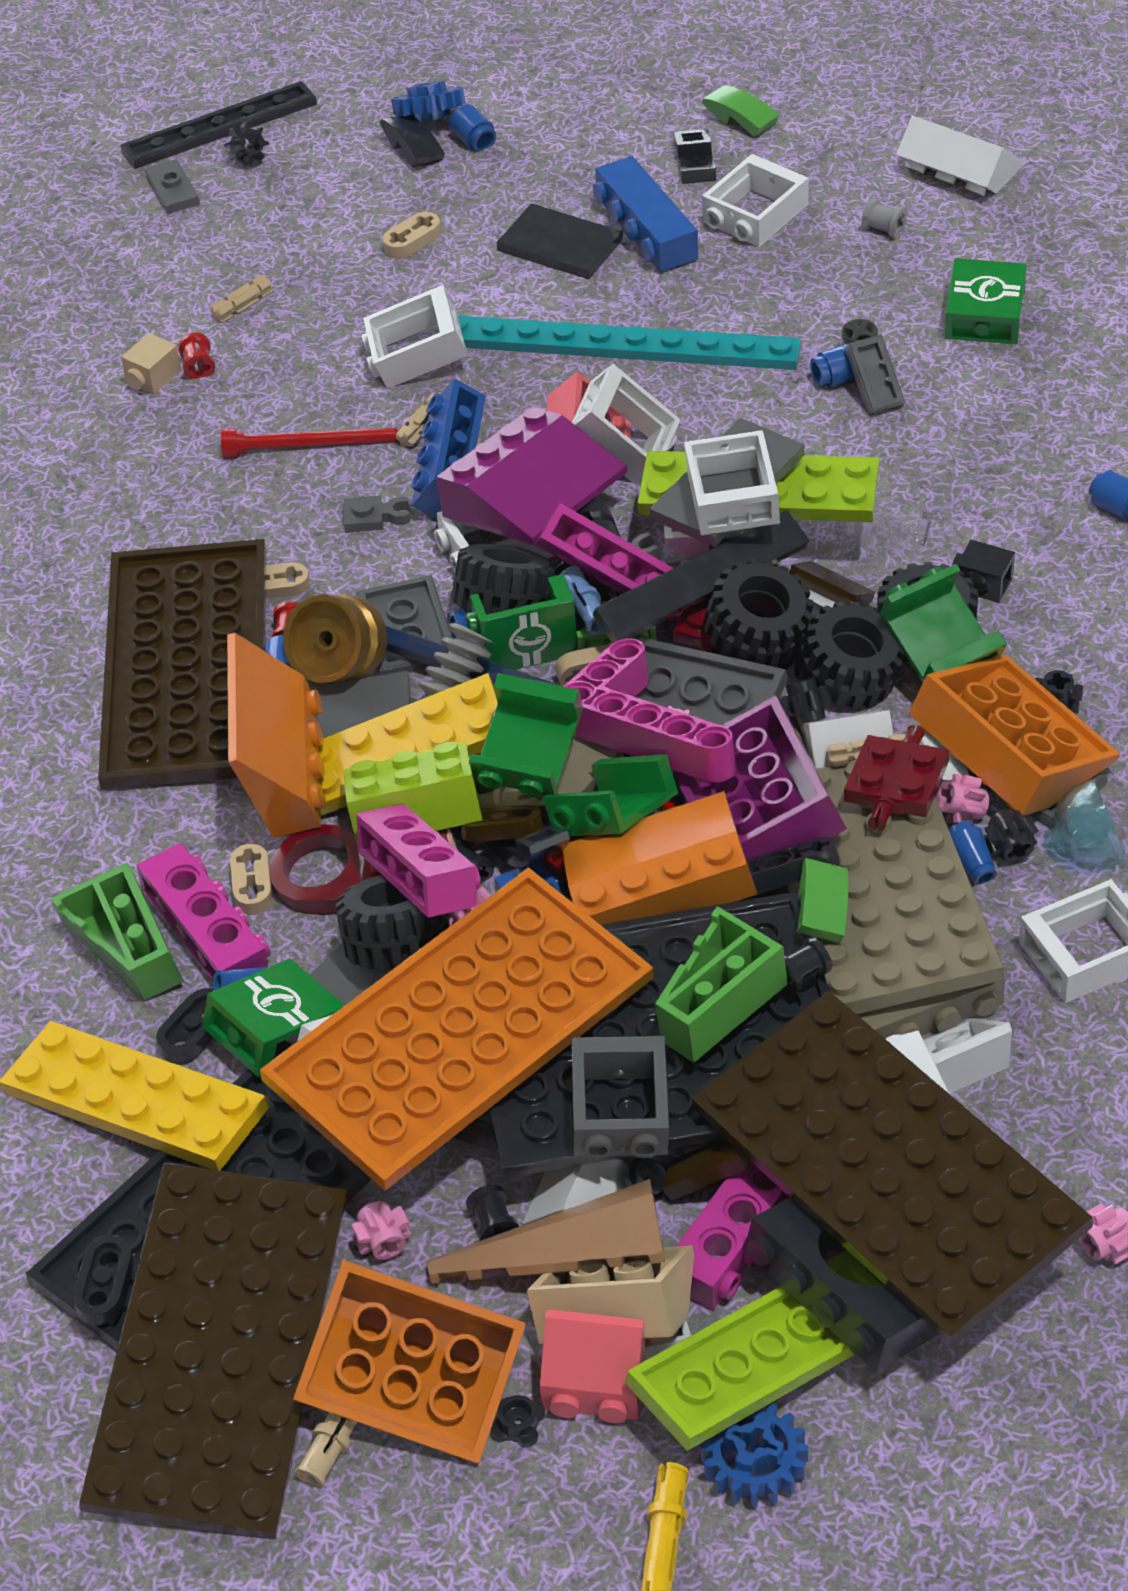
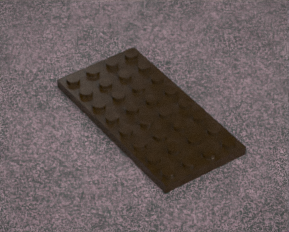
M265 539L111 552L98 771L101 790L237 778L228 762L227 635L237 633L264 650L266 644L267 565Z
M830 991L823 994L691 1098L695 1111L951 1346L1093 1227V1217Z
M163 1163L79 1501L80 1511L230 1535L276 1540L304 1404L294 1401L293 1398L324 1313L347 1201V1190Z

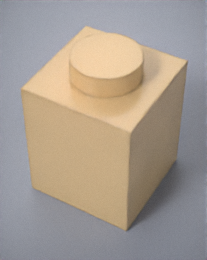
M150 333L121 357L126 383L134 390L142 389L153 395L181 371L177 345Z

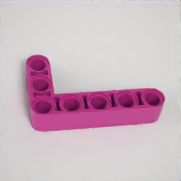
M629 638L614 642L563 686L578 689L580 693L583 712L575 734L576 737L634 757L667 754L672 770L708 782H722L730 779L736 773L733 736L730 729L635 697L649 684L645 646L641 641Z

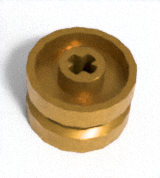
M355 595L310 596L298 603L287 617L283 631L284 651L291 667L310 681L330 683L365 678L372 674L383 660L387 646L386 626L380 612L366 599Z

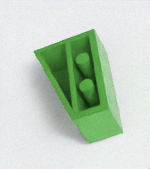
M128 862L49 899L64 927L144 1000L184 982L146 897Z
M718 906L711 915L712 923L703 936L699 935L693 943L694 951L685 965H679L655 1003L660 1036H665V1044L692 1062L697 1061L788 984L783 946Z

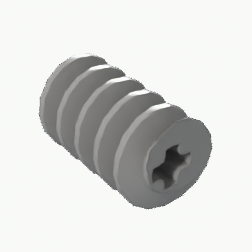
M450 623L448 627L456 638H442L441 643L448 650V653H434V658L441 666L440 668L427 666L426 672L433 681H419L418 686L426 694L421 697L426 698L472 680L473 678L469 675L470 671L483 673L484 668L476 659L477 657L490 658L492 654L484 644L485 642H494L467 627Z

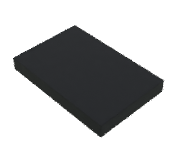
M531 203L496 242L497 251L589 280L621 243L623 231Z

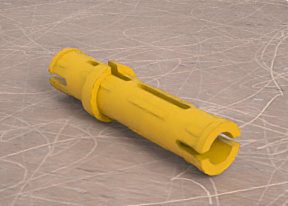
M667 1462L666 1466L662 1463L657 1469L655 1496L653 1503L648 1506L647 1511L650 1532L640 1591H672L681 1527H684L687 1521L684 1499L689 1470L678 1463Z

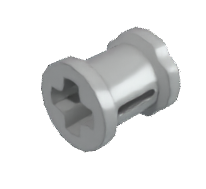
M872 198L864 208L862 228L866 230L875 228L888 232L890 237L896 239L905 226L907 210L900 206L895 209L881 205L879 200Z

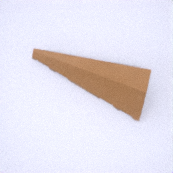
M648 1179L427 1260L431 1283H439L441 1279L467 1274L469 1280L482 1279L485 1270L506 1268L509 1276L575 1271L582 1266L607 1262L609 1267H620L624 1265L625 1258L648 1255L651 1264L665 1262L651 1180Z

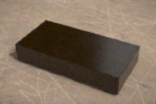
M813 561L792 564L789 574H797L802 579V586H807L808 589L835 602H843L845 605H850L852 601L859 602L860 606L864 607L873 601L875 591Z
M727 1139L719 1140L671 1160L662 1189L670 1200H675L747 1170L750 1160Z

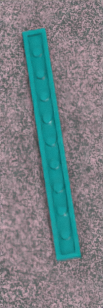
M458 315L465 346L470 349L797 370L801 348V338Z

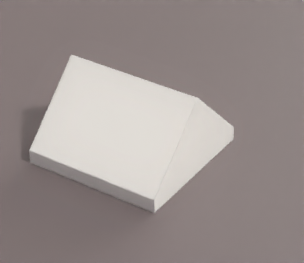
M875 710L821 719L799 725L807 753L813 761L815 768L830 766L827 756L829 745L839 743L849 745V742L866 739L867 735L886 738L889 735H893L890 710Z
M971 1018L958 1024L956 1027L923 1039L949 1094L1009 1068L1012 1029L1009 1022Z
M618 1158L545 1171L522 1226L627 1188L624 1177L627 1164Z

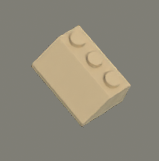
M693 1245L663 1247L665 1262L651 1264L648 1255L625 1258L624 1265L620 1267H609L607 1262L582 1266L575 1271L543 1273L527 1290L538 1343L543 1344L547 1309L644 1320L646 1342L660 1343L671 1339L689 1315L694 1264Z

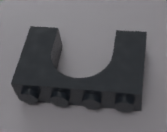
M790 1197L752 1218L744 1252L875 1372H878L939 1335L886 1285H862L849 1281L835 1273L825 1263L821 1255L840 1245V1243Z

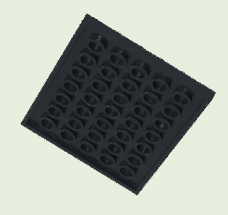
M791 892L601 924L602 927L653 967V979L579 1038L660 1036L655 1003L679 965H685L694 951L693 943L699 935L703 936L712 923L711 915L717 906L782 945L784 956L801 948L802 942L812 936L797 933L801 907L798 893ZM815 975L802 983L800 990L789 993L782 988L695 1062L690 1061L665 1044L669 1120L668 1150L726 1139L693 1109L691 1098L823 994L830 991L825 975ZM572 1043L487 1110L504 1179L629 1157L607 1156L600 1159L588 1156L574 1157ZM654 1079L585 1080L586 1120L654 1119Z

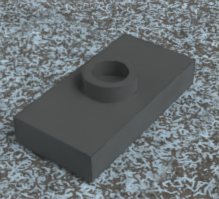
M177 159L145 168L146 177L167 214L200 205L199 196Z
M882 334L848 343L845 346V351L868 414L872 415L904 406L906 402Z

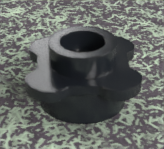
M522 1395L503 1398L498 1406V1421L494 1422L491 1427L493 1437L497 1440H504L506 1438L519 1440L524 1446L534 1444L538 1440V1423L545 1418L544 1406ZM517 1418H521L523 1422L520 1424L514 1423V1420Z

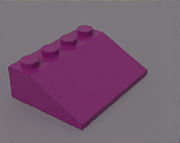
M531 407L526 409L523 414L508 425L503 426L486 441L478 444L475 449L460 460L452 463L449 468L436 476L443 517L534 545L559 503L577 512L625 475L628 470L626 464L563 415L547 411L542 407Z
M776 695L721 725L730 729L733 736L736 773L733 777L722 782H708L673 770L687 803L723 791L725 792L746 859L758 857L819 837L832 838L847 829Z

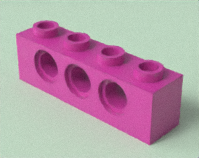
M561 503L554 510L535 546L570 566L579 567L584 574L612 588L621 595L673 569L666 563ZM682 612L667 619L666 621L670 623L675 622L681 616Z
M404 803L356 813L358 853L428 918L477 906L476 889L480 888L481 881L476 865L471 863L457 848L447 842Z
M180 842L136 864L142 891L212 981L218 970L268 967L267 957L271 956V951L265 938L260 933L254 935L250 930L249 922L239 906L233 908L230 905L222 884L218 880L211 881L202 859L197 854L191 855Z
M749 1161L747 1170L726 1178L676 1245H693L694 1264L690 1299L712 1311L715 1310L723 1298L730 1300L735 1295L741 1282L740 1274L747 1264L751 1266L756 1265L750 1256L744 1252L752 1218L789 1198L784 1191L751 1161ZM713 1255H723L722 1257H713Z

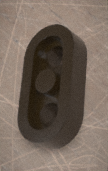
M519 805L482 808V821L458 826L461 839L470 841L472 845L481 846L489 844L494 840L511 839L515 842L516 839L541 830L543 822L541 811L537 806Z

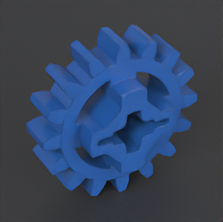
M445 81L415 84L412 87L406 88L407 94L391 99L394 115H413L420 121L444 118V116L451 115V108L466 104L463 87L451 86L446 88Z
M773 1403L767 1408L766 1412L758 1410L707 1439L703 1444H700L705 1478H714V1488L718 1494L729 1488L731 1490V1501L735 1504L743 1495L750 1496L752 1507H757L759 1497L765 1495L772 1504L778 1502V1490L782 1489L784 1492L792 1494L795 1491V1479L803 1480L805 1477V1463L808 1462V1445L805 1444L804 1428H794V1415L791 1413L779 1418L777 1416V1405ZM725 1461L734 1464L735 1469L732 1470Z

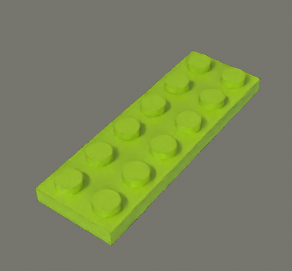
M647 451L637 503L639 515H650L649 509L687 471L685 452ZM804 455L776 484L779 498V514L788 510L794 520L873 522L880 470L879 457Z
M847 1250L825 1262L835 1273L849 1281L868 1286H882ZM780 1286L629 1369L625 1384L688 1451L855 1354L832 1331L823 1326L797 1299L789 1295Z

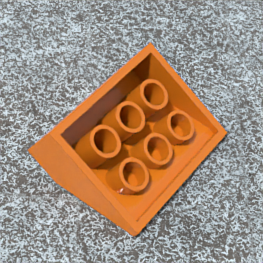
M237 633L228 634V762L273 838L321 827V809L326 807V800L320 785V777L325 775L324 763L319 753V745L324 743L323 732L318 722V714L323 712L320 695L316 689H310L305 677Z
M1006 654L927 674L908 713L921 725L926 733L934 736L944 745L952 757L965 764L977 775V778L982 779V784L995 791L1006 801L1007 806L1011 810H1019L1022 816L1050 808L1113 764L1120 756V753Z
M724 791L645 817L621 834L591 835L570 842L562 851L568 887L573 903L600 925L732 903L757 895Z
M342 1260L293 1400L479 1464L526 1323Z

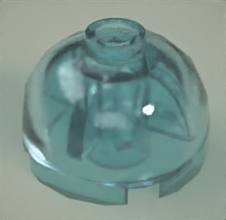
M1094 779L1066 792L1058 801L1054 812L1057 827L1050 829L1059 853L1068 850L1076 862L1094 867L1112 864L1126 858L1127 854L1120 837L1118 838L1112 818Z

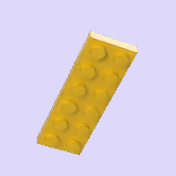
M484 674L325 737L324 743L319 745V753L325 769V775L320 777V785L326 800V807L321 809V816L347 806L343 770L351 768L353 764L359 761L373 760L374 762L392 759L395 754L403 751H414L416 753L433 750L436 745L444 742H456L457 744L466 742L469 757L471 754L477 755L481 753L498 704L493 689L494 684L489 674Z
M50 1021L0 1079L2 1092L14 1098L200 1166L219 1171L269 1109L265 1095Z

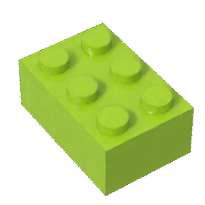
M444 742L436 745L433 750L420 753L403 751L395 754L392 759L379 762L363 760L353 764L351 768L344 769L346 803L357 847L356 813L402 803L420 816L435 831L482 821L476 783L469 764L470 757L466 742L460 744Z

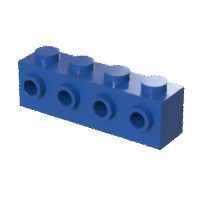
M633 156L595 168L596 183L593 184V193L597 202L603 203L610 212L613 221L620 223L625 229L628 238L636 242L642 249L644 257L647 260H651L660 272L698 259V230Z
M455 378L441 394L435 393L428 403L426 412L430 414L429 420L421 434V437L425 439L424 445L416 458V463L420 464L419 470L411 484V488L414 489L411 506L437 519V513L442 511L436 476L477 446L486 395Z

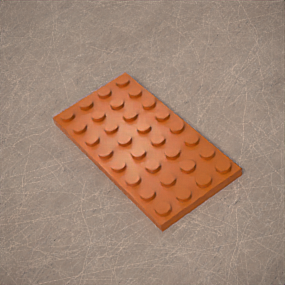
M528 867L260 1069L261 1079L386 1191L572 1043V1038H579L653 979V967Z

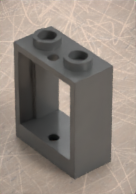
M665 1036L572 1038L574 1157L588 1156L600 1159L607 1156H637L648 1158L655 1155H668L669 1120ZM654 1079L655 1118L586 1120L585 1080Z

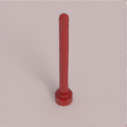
M236 428L221 429L223 459L238 458V454H245V450L391 443L398 441L396 434L399 430L396 428L244 435V431L237 432Z

